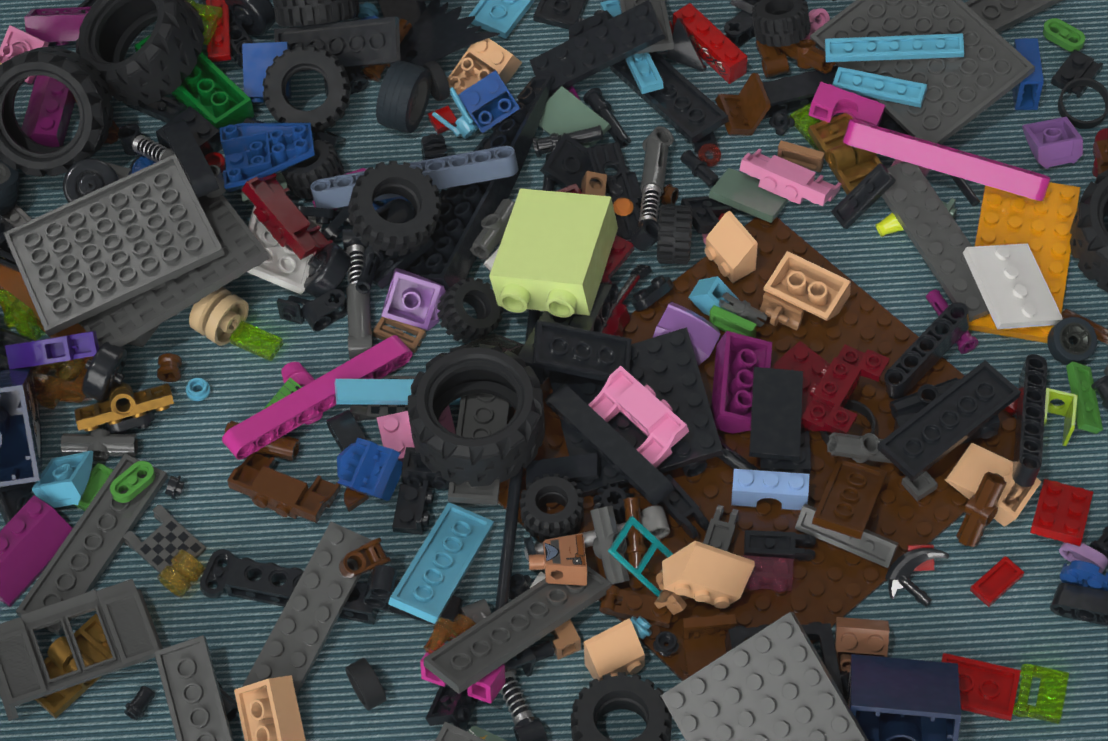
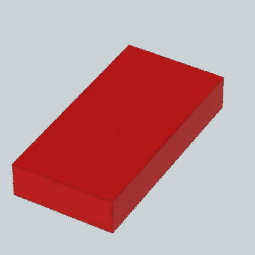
M1005 556L971 586L970 591L990 607L1024 576V571Z

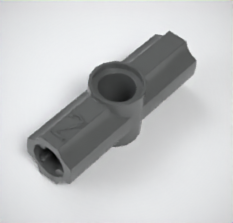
M503 199L494 214H490L482 220L483 230L470 248L473 255L480 259H488L497 244H501L515 204L511 199Z
M104 429L92 430L90 434L64 433L61 436L62 456L93 451V460L105 461L109 456L123 457L124 454L135 457L138 452V438L136 434H111Z
M833 432L829 435L827 450L831 455L849 457L858 463H864L867 460L892 463L877 449L878 443L883 439H879L872 433L857 436Z
M606 506L591 510L596 538L593 541V550L595 555L602 559L606 579L612 585L629 581L627 569L608 552V549L620 533L618 532L613 507ZM625 538L616 550L623 558L627 550Z

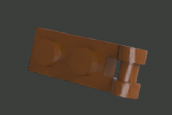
M613 585L606 591L605 599L600 604L599 610L603 614L631 619L632 616L635 618L641 616L650 624L665 628L670 627L673 615L666 606L660 609L656 607L654 602L658 597L621 590ZM614 601H622L621 606L615 605Z

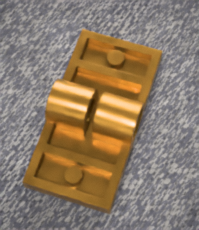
M843 113L832 117L830 123L822 121L809 126L808 133L819 151L825 152L824 159L848 195L881 161L877 157V153L843 143L849 120L853 119L849 114Z
M122 382L121 384L115 383L109 393L110 400L74 410L78 430L84 429L87 432L97 429L98 425L104 423L109 425L117 424L125 417L132 416V418L144 416L146 411L156 409V411L166 410L170 408L171 404H174L169 383L133 393L131 386ZM120 398H126L125 401H117Z
M95 614L74 633L85 667L113 658L99 618ZM65 636L59 637L49 647L48 657L44 660L50 679L78 670L67 638ZM100 677L35 700L56 719Z

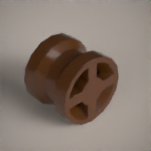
M172 353L160 355L158 358V366L160 368L157 370V378L164 382L178 381L181 378V370L179 368L182 365V358Z

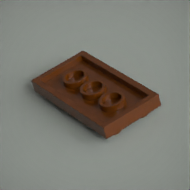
M839 456L814 514L812 524L861 540L885 481L887 471Z

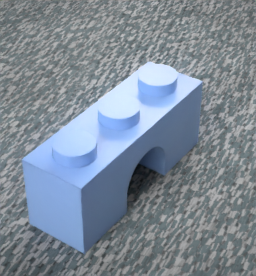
M734 469L731 505L756 507L760 499L773 498L781 502L782 509L801 510L803 505L808 503L809 474Z

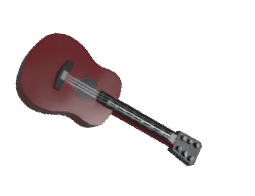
M637 265L632 270L631 276L619 291L616 305L602 333L623 337L624 327L631 319L628 309L623 302L639 279H643L652 272L650 266Z

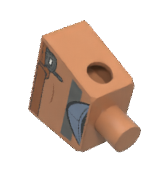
M583 534L546 539L543 541V554L528 555L529 570L544 569L545 581L548 584L587 585V562Z

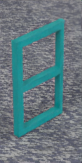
M631 516L608 549V552L657 597L660 595L661 592L641 573L657 548L667 558L673 555V553L639 521ZM632 525L652 543L636 569L616 551Z

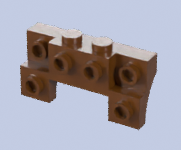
M257 452L249 455L239 467L235 468L227 480L230 489L250 496L252 502L260 508L267 507L272 509L282 517L289 516L296 519L300 516L315 523L319 521L325 508H330L341 489L340 484L325 481L319 475L308 489L307 483L273 470L272 468L276 463L274 457L267 458L257 454Z

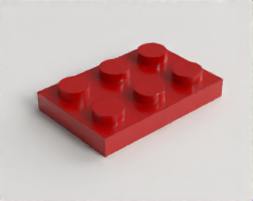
M1044 479L1030 533L1080 546L1093 491Z
M943 653L941 662L958 663L961 710L1011 721L1021 670Z

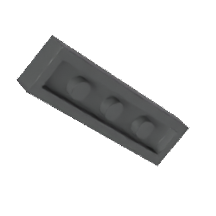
M807 504L803 505L795 529L886 568L890 567L899 544L898 542L867 529L864 530L860 540L814 525L812 521L817 508Z

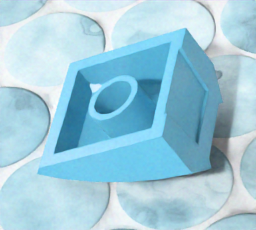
M93 451L52 458L42 472L40 481H36L32 487L35 496L54 509L73 504L78 506L90 477Z

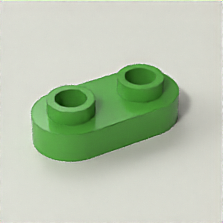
M1057 18L1049 19L1044 23L1043 35L1046 39L1070 52H1073L1074 49L1080 51L1083 48L1085 35L1082 31Z
M138 461L119 475L110 485L113 499L119 503H127L135 498L154 481L155 472L153 466L147 461ZM141 475H147L144 478H139ZM127 490L126 493L120 494L122 491Z

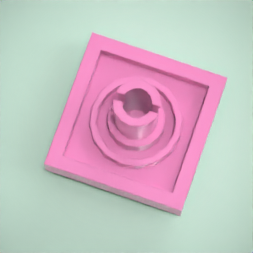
M9 25L0 47V63H4L26 51L48 47L49 43ZM36 75L29 76L24 82L32 84Z

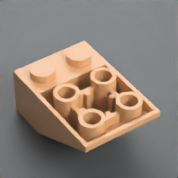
M489 38L470 45L447 78L449 87H453L456 93L460 94L495 70L504 84H506L522 62Z
M971 443L945 481L970 499L976 494L985 473H997L1004 477L1007 483L996 505L998 506V511L994 519L1005 527L1017 519L1042 481L1036 477L1034 484L1030 487L1018 485L1012 477V461Z

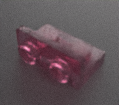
M743 555L744 558L755 562L753 571L745 586L750 590L772 589L776 592L792 591L794 559Z

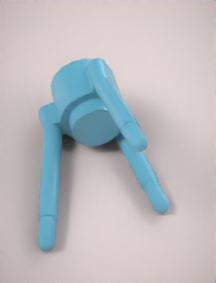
M451 87L450 94L462 114L455 122L457 126L454 127L436 112H433L432 116L449 128L456 137L462 135L466 139L478 130V126L469 116L455 89Z

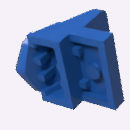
M357 438L356 443L350 444L337 456L338 484L356 492L389 501L402 474L403 462L398 460L400 453L394 449L377 445L372 441Z

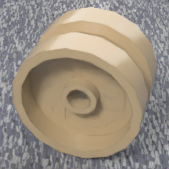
M221 287L193 305L189 316V325L201 335H206L209 340L217 345H226L238 335L248 317V303L237 295H232L226 288Z

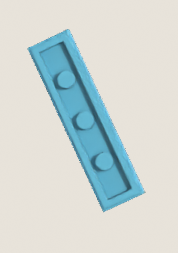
M838 67L832 84L837 88L856 93L860 96L919 108L922 106L927 91V84Z

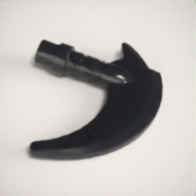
M918 548L901 555L891 565L885 579L889 580L890 598H895L897 590L906 588L918 603L927 607L932 599L924 590H920L917 585L911 582L909 579L910 575L921 563L935 558L948 559L949 554L933 548Z

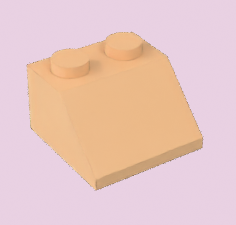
M728 211L706 237L705 254L709 260H713L718 265L720 273L724 277L727 276L734 283L756 270L758 243L732 212Z
M630 619L584 641L585 666L593 679L603 680V675L611 673V677L618 676V672H626V675H633V673H638L645 666V653Z

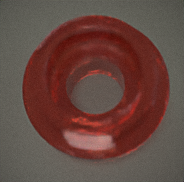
M708 143L699 149L698 158L701 161H705L708 167H711L720 161L721 151L715 144ZM707 151L713 154L712 159L706 158L705 153Z

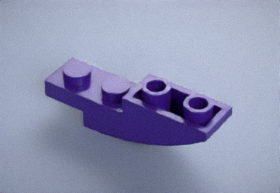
M96 331L5 345L9 369H17L91 357L97 353L99 346Z

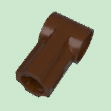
M756 40V47L762 59V69L765 77L769 78L788 73L787 57L784 53L781 54L779 47L763 45L760 41Z

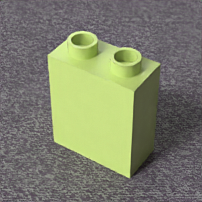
M520 188L489 275L498 306L514 313H521L526 309L548 311L552 315L561 318L570 317L572 314L590 316L618 230L612 198L610 196Z

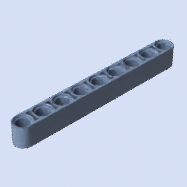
M511 146L495 147L410 163L411 168L419 167L423 170L422 174L424 176L429 175L433 179L431 185H436L438 190L506 178L518 172L515 150ZM365 171L314 181L310 188L315 206L317 208L329 209L348 206L353 187L359 176L364 175ZM384 194L373 201L400 197L401 195Z

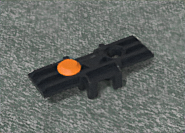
M619 142L589 147L587 151L594 172L606 174L605 170L608 168L617 170L616 175H607L606 192L610 193L618 226L616 235L629 240L631 239V234L637 229L640 217L639 208H641L642 192L636 173L628 171ZM593 179V180H591V181L600 182L598 179Z

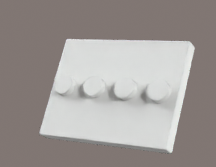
M254 205L248 228L267 251L270 258L247 273L302 295L305 290V280L309 276L310 266L308 262L314 255L311 254L300 260L289 245L282 247L253 213L256 209ZM308 219L311 223L308 229L317 225L322 228V224H316V220Z
M1028 243L965 248L963 255L997 329L1053 326L1063 320Z

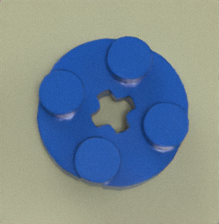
M1079 560L1071 561L1070 565H1067V563L1063 565L1060 573L1062 583L1108 591V573L1106 572L1104 576L1099 572L1100 567Z

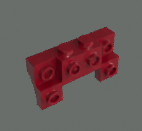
M275 173L264 178L255 177L247 181L242 191L256 206L253 213L282 247L289 245L300 260L311 254L317 255L327 244L333 243L332 240L328 241L319 231L321 228L319 225L308 229L311 223L287 196L289 189H284L275 179L277 176Z
M844 344L837 358L834 357L831 364H826L823 368L821 381L819 383L815 382L810 392L812 400L801 417V426L812 431L848 434L851 426L856 422L858 414L844 407L856 389L860 376L879 382L884 369L889 365L890 358L869 349L863 353Z

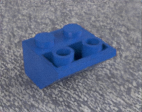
M496 70L458 94L482 133L520 109Z

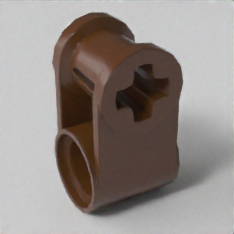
M381 538L374 539L346 554L339 563L341 574L346 578H354L369 570L372 571L378 565L389 563L391 559L386 556L380 544L382 542ZM354 559L358 563V570L349 569L347 560Z

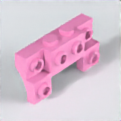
M758 149L752 155L747 153L741 160L739 171L760 179L758 187L797 204H801L804 199H807L814 204L823 206L827 201L831 202L840 191L841 183L838 182L836 185L823 181V175H820L814 181L816 172L776 155L769 158L761 154V149Z
M620 366L609 376L601 392L588 405L607 423L619 412L626 416L648 437L636 450L654 467H657L673 453L671 448L689 432L687 424L672 412V407L664 399L660 401L655 397L656 393L650 386H643Z

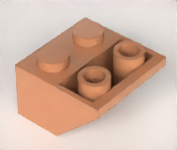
M836 617L834 644L840 672H850L851 654L887 657L889 642L888 621Z

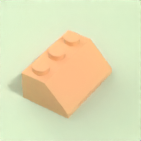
M787 251L764 286V291L828 321L839 314L849 298L851 281Z
M694 541L662 561L664 589L675 592L676 595H684L698 602L714 605L716 608H727L730 604L740 599L753 571L755 562Z
M292 675L269 678L234 690L245 741H306Z

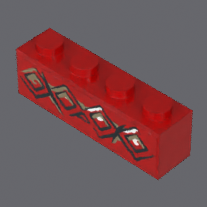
M691 3L673 13V28L675 27L676 20L682 18L688 34L691 35L698 49L699 56L728 84H731L747 73V55Z

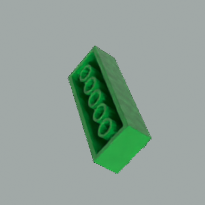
M150 35L134 45L136 52L146 43ZM202 52L198 56L197 64L191 74L171 93L180 103L185 104L187 108L190 106L194 108L218 130L228 125L243 123L246 118H253L255 116L252 100Z

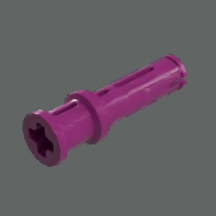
M937 289L930 291L926 295V300L929 301L938 316L949 306ZM967 330L956 343L959 352L966 354L975 349L979 342Z

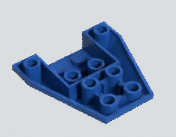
M240 123L220 128V140L226 162V170L223 171L224 187L229 192L242 189L247 181L255 177L264 178L274 173L277 175L315 155L311 123Z

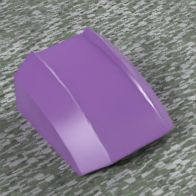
M1067 117L1022 125L1026 140L1035 159L1046 169L1067 163L1074 164L1083 155V138Z
M395 268L381 316L430 330L440 320L437 316V313L440 312L437 306L441 302L439 299L446 292L443 285L427 278Z
M671 302L656 326L653 337L687 327L697 363L700 365L711 355L721 333L716 326L702 316Z

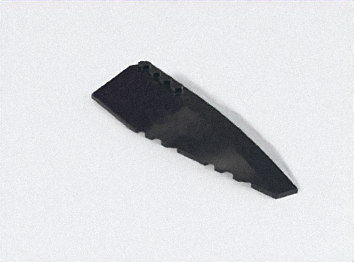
M551 75L533 77L517 96V104L520 109L501 123L491 128L493 133L490 137H484L474 149V151L501 146L513 147L518 164V172L506 178L450 187L447 190L442 189L438 194V197L441 198L440 217L433 235L430 236L434 244L428 248L427 252L412 262L405 271L444 286L445 291L458 281L466 279L477 259V256L472 254L470 248L483 230L482 220L486 216L494 214L503 199H508L526 160L550 92L553 78Z

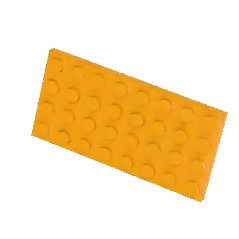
M1049 182L1044 201H1039L985 185L975 246L1028 243L1060 313H1062L1071 253L1070 239L1072 234H1070V229L1077 211L1080 187ZM988 314L969 322L968 330L1047 343L1048 334L1055 325L997 329L991 315Z

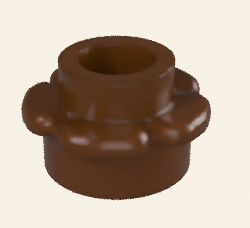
M672 184L664 187V192L660 196L663 205H675L679 194L678 188L673 187Z

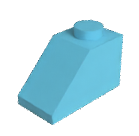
M716 276L699 280L688 298L703 314L710 316V310L713 305L720 307V299L729 303L728 300L722 297L724 293L727 292L733 297H737Z

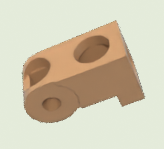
M586 171L581 183L582 194L605 196L607 174ZM591 179H598L600 182L591 181Z
M570 619L550 632L556 639L553 640V648L558 660L581 650V639Z

